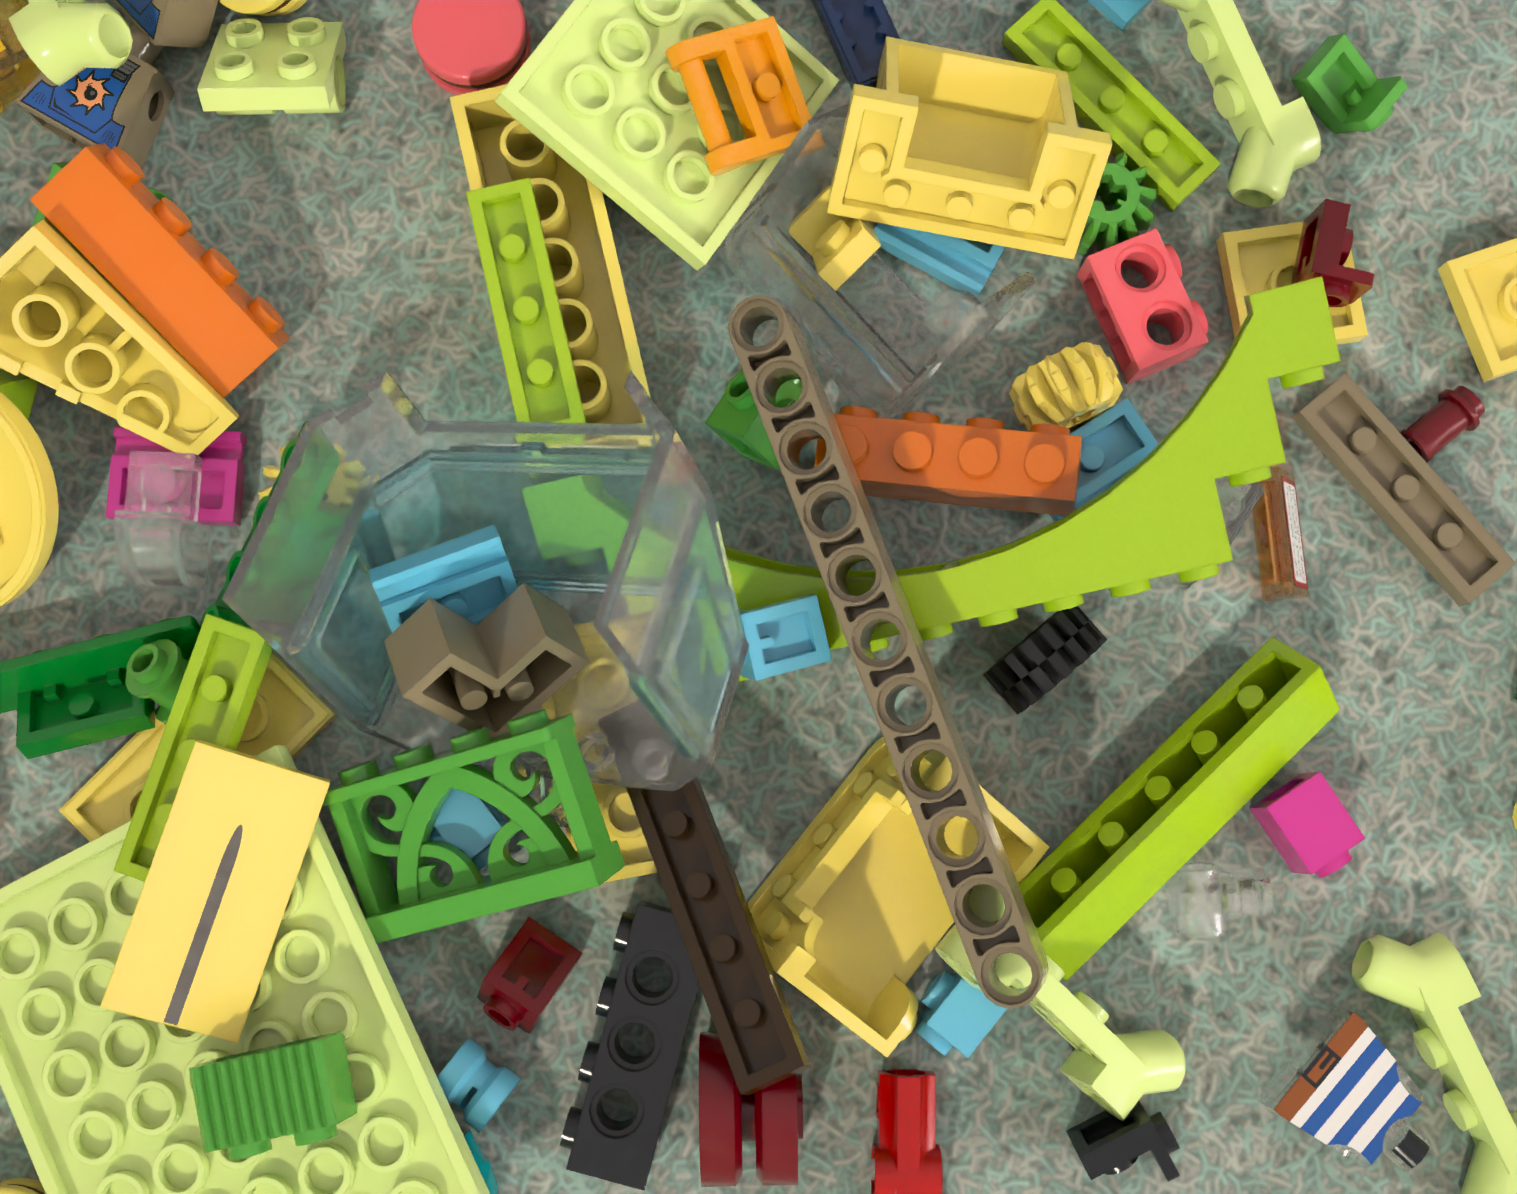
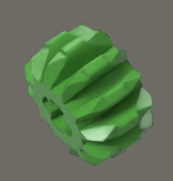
M1126 151L1119 153L1113 163H1108V161L1106 163L1096 192V196H1101V201H1093L1081 236L1082 239L1078 245L1077 251L1079 256L1087 254L1094 242H1098V249L1101 251L1138 236V231L1148 230L1153 223L1154 213L1148 207L1152 206L1156 200L1157 189L1140 186L1147 176L1146 166L1136 168L1131 172L1125 168L1127 163ZM1104 205H1113L1111 211H1107Z

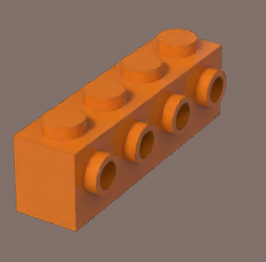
M105 143L86 146L44 185L30 201L221 397H226L290 339L281 329L285 326L282 316L265 299L260 296L253 299L236 282L239 273L221 252L213 247L206 250L189 232L192 228L191 221L176 204L165 197L160 201L140 181L145 177L144 172L125 151L116 146L110 149Z
M843 406L840 408L839 414H834L866 496L1067 516L1075 510L1082 455V436L1070 435V429L1067 427L1042 423L1032 425L1030 432L1004 429L1005 424L1003 422L990 418H969L966 420V426L941 424L939 416L924 412L903 413L902 420L877 418L878 413L875 410L859 406ZM818 438L814 467L819 465L825 457L827 448L824 439Z

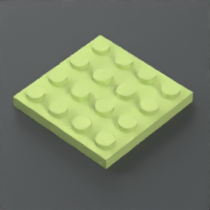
M574 0L495 100L500 107L697 271L707 264L786 155V153L743 165L721 175L711 176L704 158L709 151L680 73L671 70L665 53L669 47L683 40L768 18L769 16L751 0ZM777 24L812 119L839 79ZM713 59L703 62L733 143L745 140L746 138L717 60Z

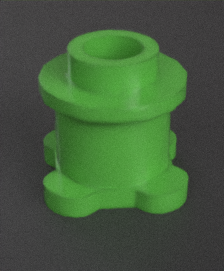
M158 639L139 647L131 655L127 663L125 685L128 692L137 698H150L158 703L159 708L156 712V718L166 725L191 656L186 660L182 657L181 649L176 643L169 639Z

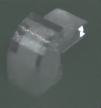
M130 451L125 510H115L114 538L121 571L126 580L135 586L143 589L207 591L212 529L198 522L203 459L195 453Z

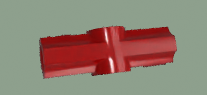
M918 1069L878 1070V1082H876L877 1143H872L871 1158H874L875 1180H871V1194H942L941 1149L939 1144H935V1073Z

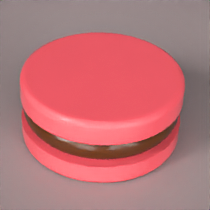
M419 0L415 7L412 18V35L416 49L428 75L437 85L449 93L461 95L506 85L530 56L531 36L520 0Z

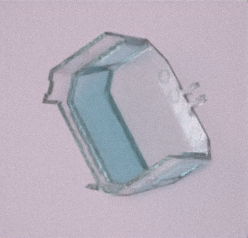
M388 370L365 384L363 388L368 396L340 415L336 416L329 408L305 424L222 600L360 731L405 750L431 743L435 754L452 749L449 739L468 732V730L402 697L384 644V640L392 632L371 583L368 570L494 524L500 536L517 587L525 583L565 608L589 658L590 663L537 710L546 709L549 720L572 713L576 724L573 730L591 783L674 792L712 768L749 643L745 638L712 491L675 428L663 412H660L631 370L624 388L646 424L426 421ZM525 751L518 756L516 768L519 774L524 777H531L534 771L540 768L539 784L534 791L528 794L539 804L545 798L544 778H553L545 757L536 752ZM496 757L472 764L493 772ZM552 779L548 793L552 790L554 779ZM562 804L548 813L559 827L569 828Z

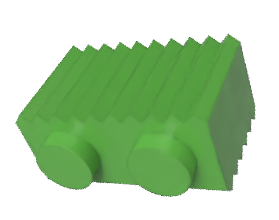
M342 1031L220 1057L189 1068L204 1153L228 1148L230 1160H237L271 1150V1139L294 1134L296 1146L308 1145L337 1136L336 1125L356 1114L358 1104L354 1100L353 1077L349 1073L350 1063L346 1058L347 1049L344 1046L345 1036Z

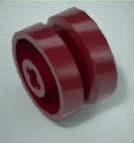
M700 1032L699 1152L701 1187H725L738 1184L743 1175L742 1141H755L756 1175L763 1186L798 1185V1139H803L802 1075L795 1074L749 1096L741 1095L718 1033Z

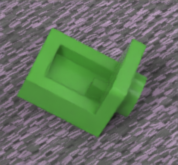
M1345 33L1328 36L1291 80L1323 124L1335 134L1357 131L1369 132L1376 129L1392 115L1394 111L1393 104L1408 87L1401 76L1378 79Z

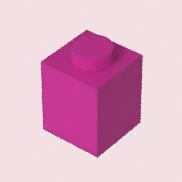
M1321 772L1301 773L1249 808L1293 873L1310 875L1316 873L1319 878L1325 877L1345 866L1352 859L1348 850L1366 839Z

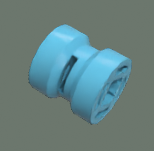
M471 1037L460 1047L437 1077L448 1102L454 1103L463 1111L464 1121L479 1133L522 1079L509 1067H496L487 1059L486 1049Z

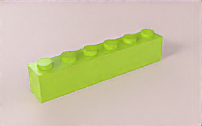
M1272 636L1019 884L1044 952L1064 971L1065 975L1062 979L1065 982L1340 711V707L1320 665Z

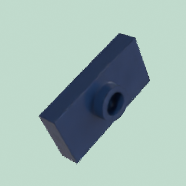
M811 0L851 90H853L854 84L876 88L879 64L886 36L900 39L883 0Z

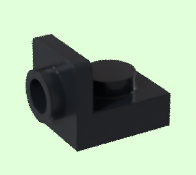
M1140 1101L1137 1102L1124 1121L1114 1117L1105 1110L1066 1131L1091 1180L1103 1174L1114 1175L1127 1170L1136 1162L1138 1156L1149 1150L1168 1182L1180 1176L1169 1155L1180 1149L1170 1127L1160 1111L1148 1116Z

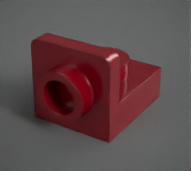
M1325 199L1303 222L1291 284L1322 276L1329 307H1344L1354 303L1372 288L1375 275L1370 272L1343 266L1349 256L1354 236L1353 230L1346 228L1351 204Z
M528 917L482 981L477 998L485 1004L483 1006L484 1012L494 1022L508 1030L514 1031L519 1027L530 1034L546 1007L579 962L583 953L531 917Z

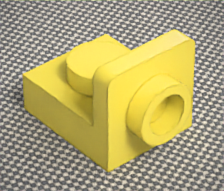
M827 186L789 224L788 231L813 257L817 274L836 291L881 244L874 227L868 221L827 213V201L831 187Z

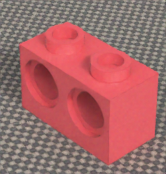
M1157 228L1087 256L1077 276L1126 384L1193 358L1209 342L1206 336L1208 333V322L1205 313L1196 300L1190 301L1180 280L1182 278L1180 259L1171 245H1164ZM1133 268L1141 272L1145 277L1147 287L1135 288L1128 285L1122 278L1121 269ZM1147 323H1159L1165 326L1171 334L1172 344L1162 345L1152 340L1147 332Z

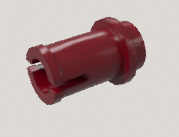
M1458 386L1454 390H1443L1438 394L1439 402L1406 430L1403 429L1400 432L1426 463L1433 459V456L1461 432L1464 430L1473 431L1479 427V418L1485 413V408L1480 399L1468 388Z

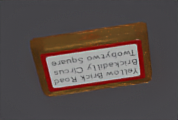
M1278 466L1270 467L1271 478L1249 484V492L1257 491L1256 498L1261 496L1252 510L1262 598H1265L1266 601L1306 598L1309 596L1295 478L1288 471Z

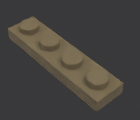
M1347 373L1336 379L1292 416V419L1459 607L1474 601L1516 564Z

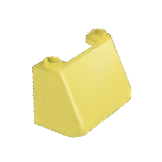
M881 737L866 752L748 902V907L773 970L888 1058L898 1043L909 1036L917 1022L918 998L906 986V983L954 923L884 737ZM936 750L926 754L920 762V778L926 786L933 790L940 791L946 787L952 776V766L947 756ZM980 786L1019 885L1036 868L1037 863L1049 849V846ZM956 816L945 827V842L950 850L963 856L971 855L974 852L979 838L977 829L972 822L966 818Z

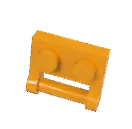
M774 16L686 39L666 50L665 53L671 70L679 72L707 145L709 153L704 158L711 176L721 175L743 165L809 146L818 139ZM713 59L717 60L746 138L745 140L733 143L703 62Z

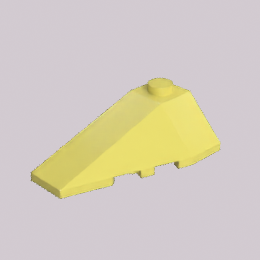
M47 218L32 226L0 258L1 369L16 376L21 373L56 390L55 395L74 404L81 402L116 419L119 426L192 461L239 417V414L225 398L221 397Z

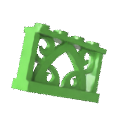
M546 709L537 710L507 721L509 729L507 733L491 737L488 726L450 738L449 742L452 749L435 754L432 744L428 743L392 756L395 766L379 770L377 761L371 760L338 772L341 784L327 790L323 807L329 806L366 914L365 920L376 943L598 887L626 866L617 840L612 842L610 840L573 730L576 724L572 713L549 720ZM525 751L536 752L545 757L554 779L551 792L539 804L528 794L534 791L539 784L540 768L535 770L531 777L522 776L516 768L518 756ZM496 757L493 772L472 764ZM430 776L418 795L406 784L407 782ZM454 789L464 791L484 800L511 819V821L500 828L491 842L488 854V875L481 876L474 862L457 847L445 842L429 841L435 820L446 799ZM385 795L395 803L396 812L394 816L382 813L377 818L387 829L397 832L402 831L400 841L388 840L376 832L368 809V804L373 796ZM561 804L578 851H575L564 832L548 814ZM521 829L528 837L519 841L516 845L524 846L529 853L527 863H520L514 860L508 849L511 839ZM385 856L398 857L397 890ZM427 857L441 859L450 865L453 872V878L450 883H442L437 878L436 868L440 863L431 862L426 864Z

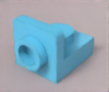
M808 594L750 610L738 609L726 612L729 628L721 631L723 650L729 666L732 669L738 667L740 675L757 681L832 661L817 595Z

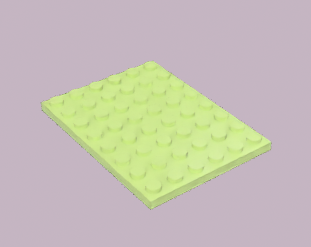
M275 745L254 756L297 770L285 745ZM319 816L238 1043L100 1007L145 883L113 871L131 821L0 889V1085L45 1194H490ZM342 1031L345 1036L344 1046L347 1049L346 1058L350 1063L349 1073L353 1077L354 1100L358 1104L356 1114L336 1125L337 1136L302 1146L295 1145L294 1134L271 1139V1150L237 1160H230L228 1148L204 1153L189 1068L220 1057Z

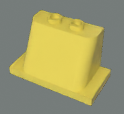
M886 36L879 64L876 88L854 84L828 196L827 213L1074 259L1112 148L1111 136L1107 132L1078 127L1069 76L1066 71Z

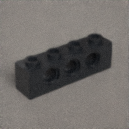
M640 901L637 904L635 914L623 911L619 922L613 950L624 953L617 979L609 976L605 977L595 1015L607 1019L600 1044L592 1041L587 1043L578 1080L589 1083L583 1108L570 1107L560 1146L571 1149L566 1170L644 1191L699 982L672 910ZM648 957H658L664 960L672 971V983L670 986L660 992H650L641 987L636 978V967L641 960ZM629 1023H641L647 1026L654 1035V1049L644 1056H632L626 1053L619 1042L620 1029ZM613 1089H622L630 1093L636 1101L637 1113L626 1121H616L608 1117L602 1108L601 1102L602 1096L606 1092Z

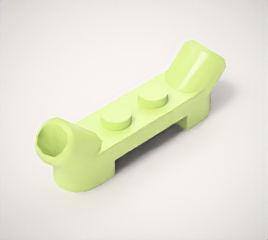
M28 0V5L8 18L28 56L46 77L58 86L63 85L85 68L117 69L127 61L131 52L133 39L130 28L121 14L108 3H83L85 0Z
M1156 0L1177 9L1187 30V42L1190 52L1199 63H1202L1213 86V98L1216 108L1225 119H1228L1240 146L1226 186L1232 197L1239 203L1255 208L1268 207L1280 202L1285 197L1292 172L1315 162L1320 156V134L1304 97L1302 96L1290 103L1281 105L1233 0Z
M986 884L976 885L973 888L969 901L974 914L981 920L988 922L1000 920L1005 910L1004 898L1001 893L993 886ZM954 925L936 946L935 950L970 986L982 991L976 980L957 927ZM1005 953L997 957L995 964L996 974L1003 984L1015 989L1024 988L1031 984V967L1023 957L1014 953ZM1046 955L1049 968L1046 981L1035 998L1028 1004L1075 1048L1059 1069L1100 1107L1124 1121L1144 1094L1175 1091L1180 1087L1185 1077L1186 1060L1180 1043L1164 1030L1158 1029L1113 1034L1104 1025L1109 1018L1108 1013L1086 994L1077 991L1073 995L1060 983V980L1065 975L1064 971Z
M1439 932L1411 946L1380 934L1368 938L1359 945L1352 963V978L1356 986L1362 991L1410 1009L1420 1029L1413 1033V1040L1417 1050L1429 1067L1434 1070L1439 1069L1449 1089V1092L1444 1093L1442 1096L1444 1105L1455 1124L1464 1132L1469 1130L1475 1143L1460 1194H1517V1111L1509 1113L1458 1007L1481 997L1463 958L1452 942Z

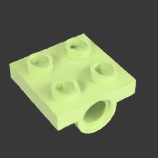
M303 17L290 23H261L256 19L244 18L232 21L229 24H221L197 88L203 112L215 111L218 115L277 114L278 110H283L286 114L343 113L346 104V74L343 62L346 50V36L343 22H323L318 18Z

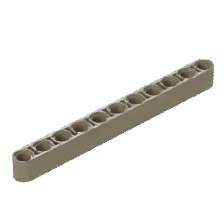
M761 295L748 297L737 304L730 314L728 330L731 342L976 980L985 997L995 1005L1008 1009L1023 1007L1035 998L1047 978L1049 968L1043 946L801 329L792 316L777 301ZM778 320L779 327L774 339L766 345L754 346L753 336L757 327L765 321ZM800 379L802 381V392L798 400L790 406L777 407L776 394L780 386L788 380ZM824 439L827 450L822 462L814 468L802 469L799 463V455L803 446L810 440ZM835 500H848L851 508L849 521L839 531L827 532L823 527L822 521L824 510ZM871 561L876 573L873 586L863 595H851L846 584L848 571L858 562ZM893 623L900 632V647L895 655L889 659L879 660L871 651V635L880 625ZM916 686L922 691L926 699L925 714L915 724L906 725L899 720L895 713V700L900 691L906 687ZM934 750L946 755L952 766L951 780L940 791L926 786L920 778L919 772L921 760L926 754ZM956 816L968 819L977 829L978 844L971 855H958L950 850L945 842V827ZM976 885H990L1001 893L1004 898L1005 910L1000 920L988 922L981 920L974 914L969 899L971 891ZM1005 953H1014L1023 957L1031 967V984L1018 989L1007 987L1003 984L996 974L995 964L997 957Z

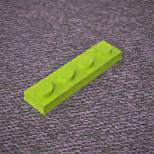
M1040 0L1004 33L1001 43L1021 63L1068 72L1076 118L1087 129L1110 133L1112 141L1110 152L1116 157L1119 153L1126 151L1127 163L1125 167L1130 172L1136 168L1146 166L1147 176L1142 184L1145 187L1157 189V198L1171 212L1177 209L1208 180L1221 165V162L1056 0Z
M525 178L467 191V200L521 442L526 448L587 434L589 431L531 179Z
M205 615L113 871L145 882L196 739L234 751L237 750L277 639L276 636L218 616Z

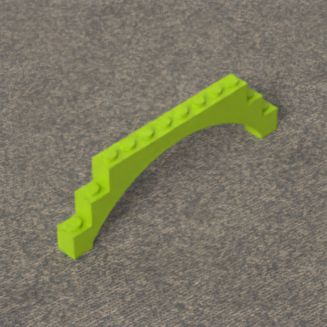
M1322 276L1244 296L1248 315L1221 366L1191 409L1148 456L1106 491L1064 518L1014 542L949 562L895 569L922 640H930L948 635L953 632L952 623L972 618L978 619L980 627L1006 623L1018 618L1017 608L1043 603L1045 612L1070 609L1084 603L1082 594L1107 588L1110 590L1111 597L1138 594L1152 588L1150 579L1177 573L1179 582H1192L1218 575L1220 573L1218 564L1233 561L1215 479L1227 476L1230 487L1251 484L1271 478L1270 466L1286 462L1268 379L1279 376L1282 388L1307 384L1325 378L1323 365L1341 361ZM605 461L526 480L545 555L567 551L570 562L583 560L607 553L604 543L606 541L625 616L646 612L649 622L660 621L684 614L686 612L684 603L687 602L706 678L726 673L730 683L749 679L740 675L738 667L732 669L729 666L721 640V631L729 628L726 612L738 609L750 610L808 594L817 595L830 650L848 646L818 567L789 564L742 552L694 533L651 509L609 478ZM875 570L848 571L846 584L851 595H863L871 589L875 582ZM885 623L875 629L870 640L872 652L890 646L888 637L900 635L895 624Z

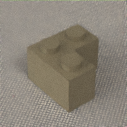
M525 583L520 585L477 625L430 598L384 640L402 697L468 731L488 726L491 737L509 732L507 721L537 710L590 663L568 611Z

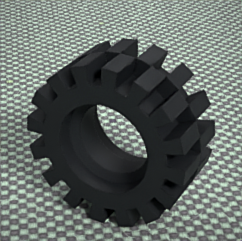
M1079 606L1057 611L996 662L983 676L1018 715L1056 687L1060 681L1068 677L1073 670L1096 652L1107 641V638Z

